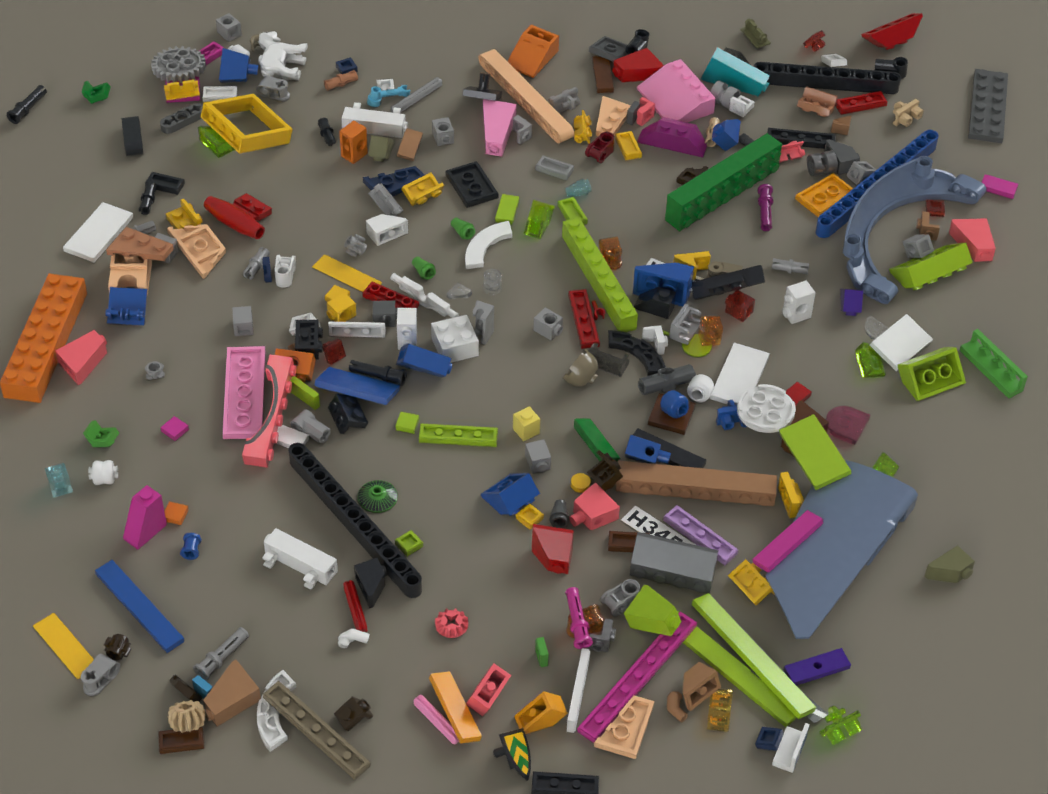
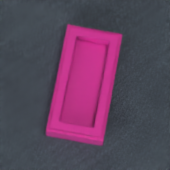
M986 174L982 180V183L986 186V192L1010 199L1014 198L1018 188L1017 183Z

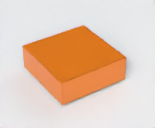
M169 501L164 511L166 522L182 525L189 510L188 506Z

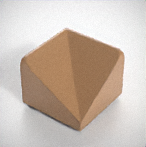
M852 116L834 119L831 133L848 135Z

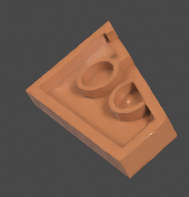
M126 227L106 249L107 255L114 256V253L123 254V257L136 255L141 256L142 259L164 261L174 248L173 244Z

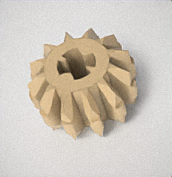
M183 700L181 703H175V706L169 708L168 723L170 728H173L176 732L181 731V733H184L185 731L198 730L199 727L204 725L205 709L198 701L193 702L190 700L185 702Z

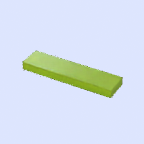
M420 423L419 443L497 447L498 428Z

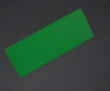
M574 419V429L599 462L602 459L596 453L598 450L603 454L608 453L616 461L620 460L619 455L591 419Z

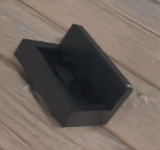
M335 394L329 403L328 409L340 434H345L349 427L366 428L368 421L357 398L349 395Z

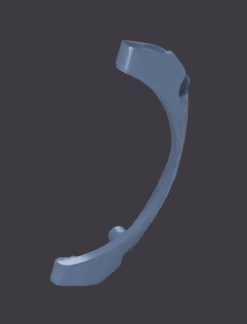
M920 156L891 170L873 183L855 205L845 234L843 254L850 258L846 267L854 287L858 290H863V294L883 304H888L899 292L894 283L887 280L886 277H882L878 272L868 250L870 232L884 215L900 206L924 200H950L976 204L986 193V186L982 182L964 174L955 177L952 173L943 170H931L933 160L928 156Z

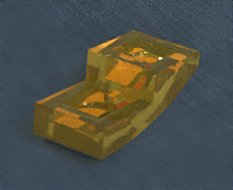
M718 689L710 696L707 729L729 732L733 690Z

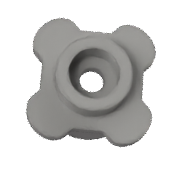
M157 361L148 363L145 366V371H147L146 378L149 380L163 378L165 376L163 372L164 365Z

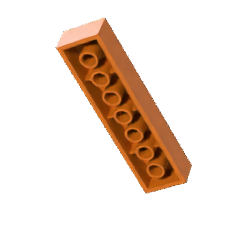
M48 274L0 380L3 398L41 403L58 363L55 351L66 345L87 296L84 278Z

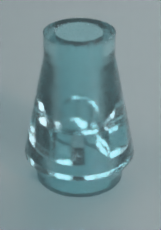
M582 178L572 185L565 187L567 197L588 195V193L592 192L589 180Z

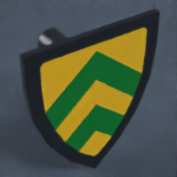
M524 728L499 734L502 747L494 749V756L498 758L506 755L510 770L515 768L519 775L528 781L531 771V756Z

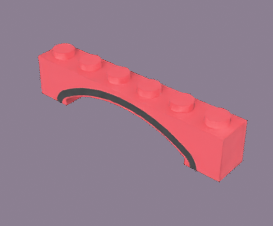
M271 354L269 355L265 372L267 380L272 381L273 384L272 405L262 427L252 438H246L242 453L244 464L268 468L269 461L273 460V445L278 442V427L282 426V412L286 410L288 403L287 393H291L292 389L291 378L295 377L296 365H294L292 357Z

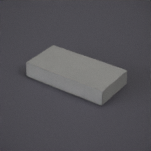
M542 156L536 164L535 170L567 181L574 171V165Z

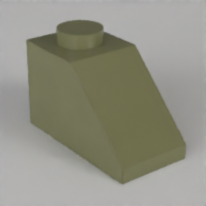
M371 135L368 156L373 157L374 161L383 162V159H389L395 140Z
M957 545L929 563L925 577L930 580L957 583L972 575L975 561Z

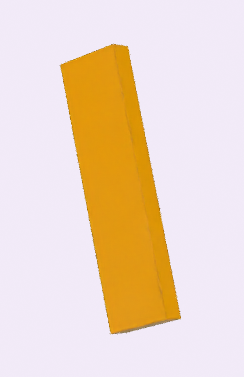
M451 672L431 673L429 680L460 744L480 741L482 735Z

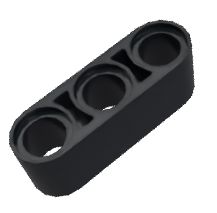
M139 116L121 118L126 156L144 154Z

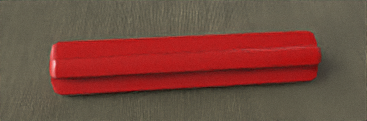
M352 580L345 581L343 588L355 629L366 633L368 631L355 583Z

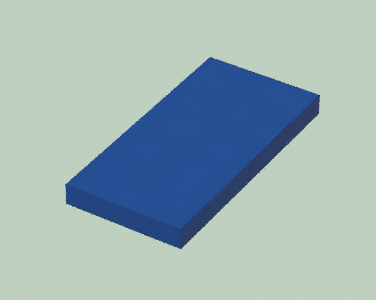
M328 367L315 380L316 387L387 405L400 389V385L332 367Z

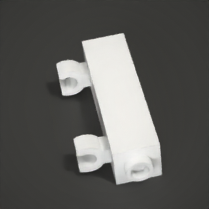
M354 102L353 108L345 107L342 128L354 120L366 127L367 134L402 138L408 128L405 114H400L401 108L394 107L393 113L360 109L361 103Z
M277 528L264 539L265 554L262 558L265 562L263 565L271 569L276 560L305 574L303 578L306 581L304 587L310 590L314 588L317 581L327 585L338 572L337 559Z

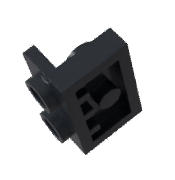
M296 320L295 351L314 353L315 359L319 360V353L323 352L322 341H319V338H323V327H319V320Z

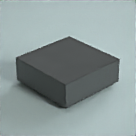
M634 101L627 110V124L633 125L636 121V113L640 108V102Z

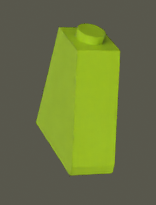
M645 584L624 612L630 628L672 636L682 622L676 607Z

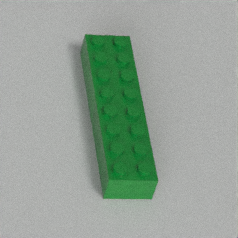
M766 133L667 195L665 221L680 232L697 220L702 219L708 213L715 211L719 206L726 204L730 199L739 196L757 182L764 180L768 175L775 173L779 168L782 143Z

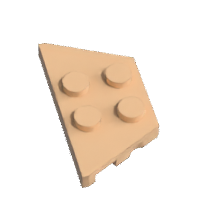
M207 224L184 226V229H173V226L167 228L168 234L172 238L177 239L178 247L203 279L207 277L226 253V248Z

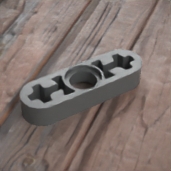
M194 103L163 118L160 121L161 131L170 134L202 119L203 105Z

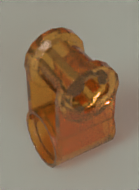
M618 237L599 239L600 252L610 269H619L622 266L620 257L622 249Z
M594 604L582 609L584 619L589 624V634L602 631L605 618L600 613V607ZM569 614L566 632L569 637L574 638V633L570 630L572 619Z

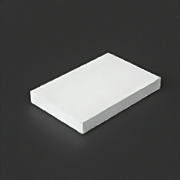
M906 314L872 341L869 346L897 371V364L912 359L933 341V338Z

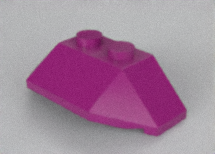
M665 117L642 129L637 143L702 158L707 149V143H705V139L696 124Z

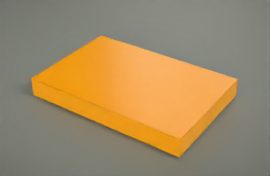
M832 173L796 194L795 199L815 216L819 217L853 188Z

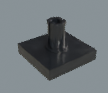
M480 72L479 87L469 86L463 89V96L496 101L502 97V91L488 89L491 74Z

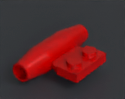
M247 193L235 199L233 204L213 196L207 197L204 201V208L218 221L238 233L254 239H260L265 232V228L257 220L260 221L272 214L271 207Z

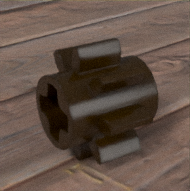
M115 634L112 638L107 637L104 643V651H106V655L109 658L120 660L123 656L128 657L131 651V643H129V639L125 635Z

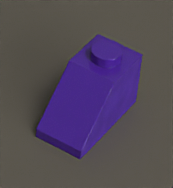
M840 289L841 311L846 312L848 316H857V313H862L863 290Z

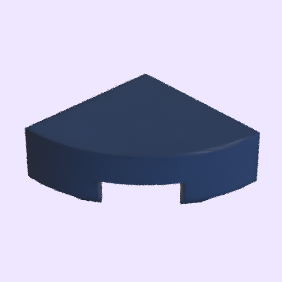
M263 257L264 281L269 283L272 282L269 257Z

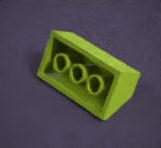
M967 243L948 244L935 249L932 253L922 258H914L889 269V272L905 289L913 288V290L923 288L925 283L937 282V278L941 276L945 278L953 275L952 272L955 270L958 272L967 269L966 266L973 262Z

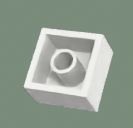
M467 315L431 323V338L438 354L450 357V363L479 356V340Z

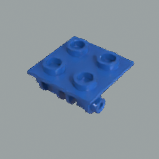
M110 287L109 305L105 312L107 324L144 326L147 289Z

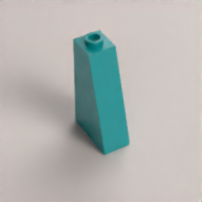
M717 47L701 80L713 84L721 81L727 84L728 87L732 86L741 92L759 96L761 91L765 92L770 84L767 82L770 75Z

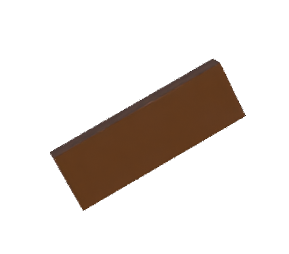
M592 56L597 93H614L610 61L601 56Z

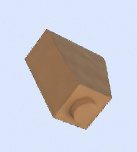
M236 659L231 662L203 700L206 719L209 722L212 720L217 727L256 704L261 699L259 687Z

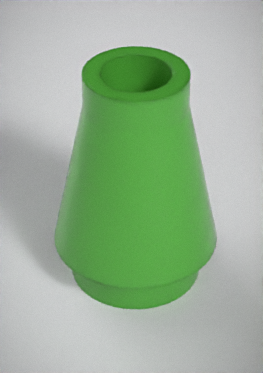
M457 217L452 219L451 226L462 239L468 240L474 236L475 228L473 224L460 220Z
M415 257L412 260V265L422 279L429 280L434 277L436 270L432 263L420 257Z

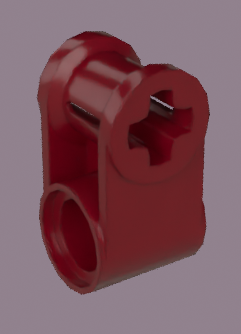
M602 132L587 146L585 156L596 159L598 163H603L614 151V135L611 132Z

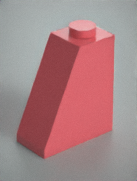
M987 218L952 219L949 234L957 243H967L970 256L974 262L992 261L996 248Z
M93 330L55 351L58 364L77 385L83 383L107 354V341L105 337Z

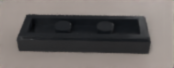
M533 771L531 794H598L599 776Z

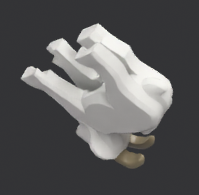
M275 31L263 32L250 38L252 52H254L257 46L264 49L263 55H260L258 60L264 77L269 75L284 80L299 81L301 71L298 70V67L289 69L285 65L286 63L305 65L306 57L295 55L294 53L301 54L305 52L308 48L307 43L300 45L282 43Z

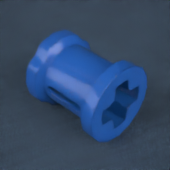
M186 533L183 536L184 547L181 549L180 555L188 560L197 559L199 556L198 545L202 539L196 533Z

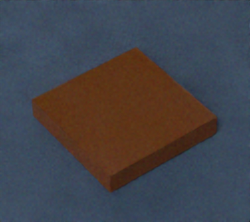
M659 393L649 417L648 425L685 435L696 403L689 401L688 412L680 418H672L661 410L660 402L664 394Z

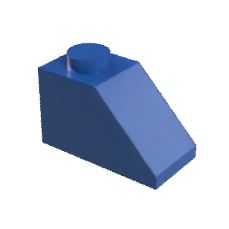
M739 119L725 120L715 125L712 140L724 151L737 145L741 121Z

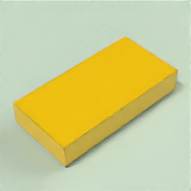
M632 131L615 134V139L625 161L642 158V152Z

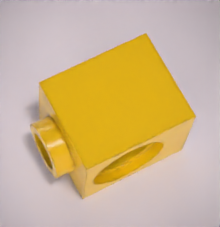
M343 293L327 302V316L334 322H346L357 316L356 303L346 293Z

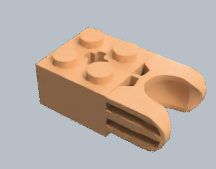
M114 253V256H111L109 293L110 287H134L136 289H147L148 296L152 260L142 259L141 256L136 255L123 257V254Z

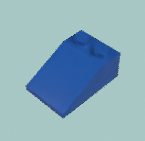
M680 263L636 266L633 294L639 296L641 293L656 287H662L675 291V305L683 307L684 304H687L691 293L694 267Z

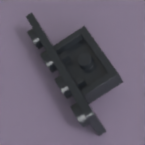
M761 265L694 281L692 282L693 297L695 300L765 283L763 268Z

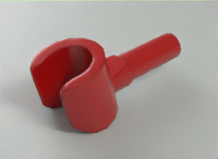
M593 300L591 303L594 308V320L598 319V315H601L604 319L605 310L598 308L596 301Z

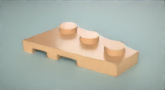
M603 96L596 127V136H599L602 132H611L615 136L627 120V110L631 105Z
M634 695L619 712L618 717L613 723L608 725L603 735L597 738L594 742V747L636 759L655 701Z

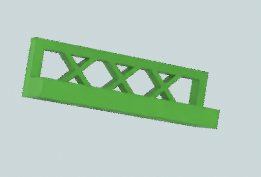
M979 329L974 330L971 341L961 345L959 351L1008 398L1023 392L1028 376Z

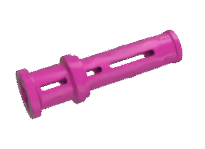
M571 587L565 591L572 619L570 630L574 633V647L577 649L588 648L593 644L592 638L589 637V624L584 619L579 590L576 587Z

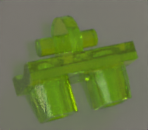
M831 706L828 708L829 715L825 716V720L827 723L830 721L834 723L826 726L825 729L819 732L822 737L827 735L831 743L835 745L845 739L840 728L845 726L850 736L862 730L858 721L861 714L857 710L842 718V715L846 714V710Z

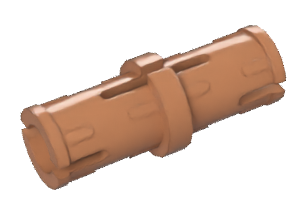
M355 70L345 74H337L334 78L324 80L325 89L329 91L339 86L344 87L345 84L357 81L358 75Z

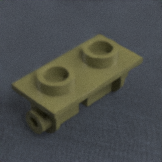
M753 19L745 21V27L740 30L756 48L771 44L767 39V35L760 28H757Z

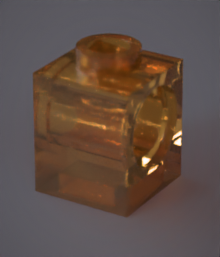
M720 316L701 317L698 331L701 345H720L723 333Z

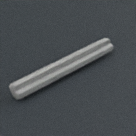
M439 77L434 78L391 106V113H393L394 107L401 108V113L441 87L442 80Z

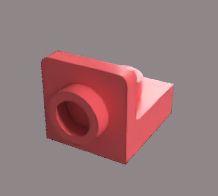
M641 97L640 108L636 115L637 124L643 126L654 117L655 103Z

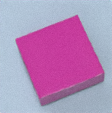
M175 416L161 426V432L174 441L189 430L188 425Z

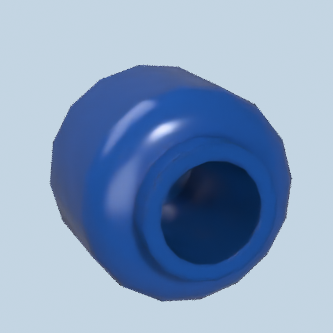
M671 390L662 396L660 407L670 417L680 418L688 412L689 401L687 397L678 391Z

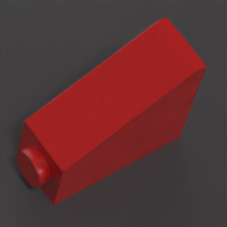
M648 48L614 60L612 71L614 76L621 82L645 81L664 65Z

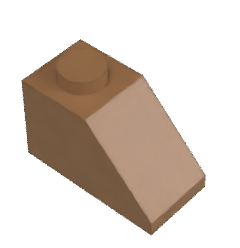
M698 662L684 673L683 696L689 711L693 710L721 688L717 671L701 662Z

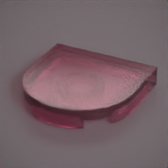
M838 406L828 412L826 420L829 421L828 429L831 435L855 445L871 415L849 406Z

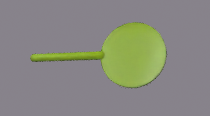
M663 330V334L669 336L670 333ZM695 334L688 345L682 343V348L686 354L692 357H703L710 353L712 343L706 336Z

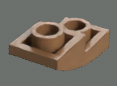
M407 128L397 157L414 161L423 133Z

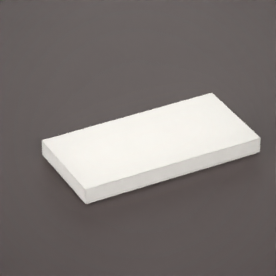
M102 202L63 246L64 252L95 263L134 218L133 213Z
M734 343L710 399L727 404L728 400H733L736 405L743 391L757 387L770 353Z

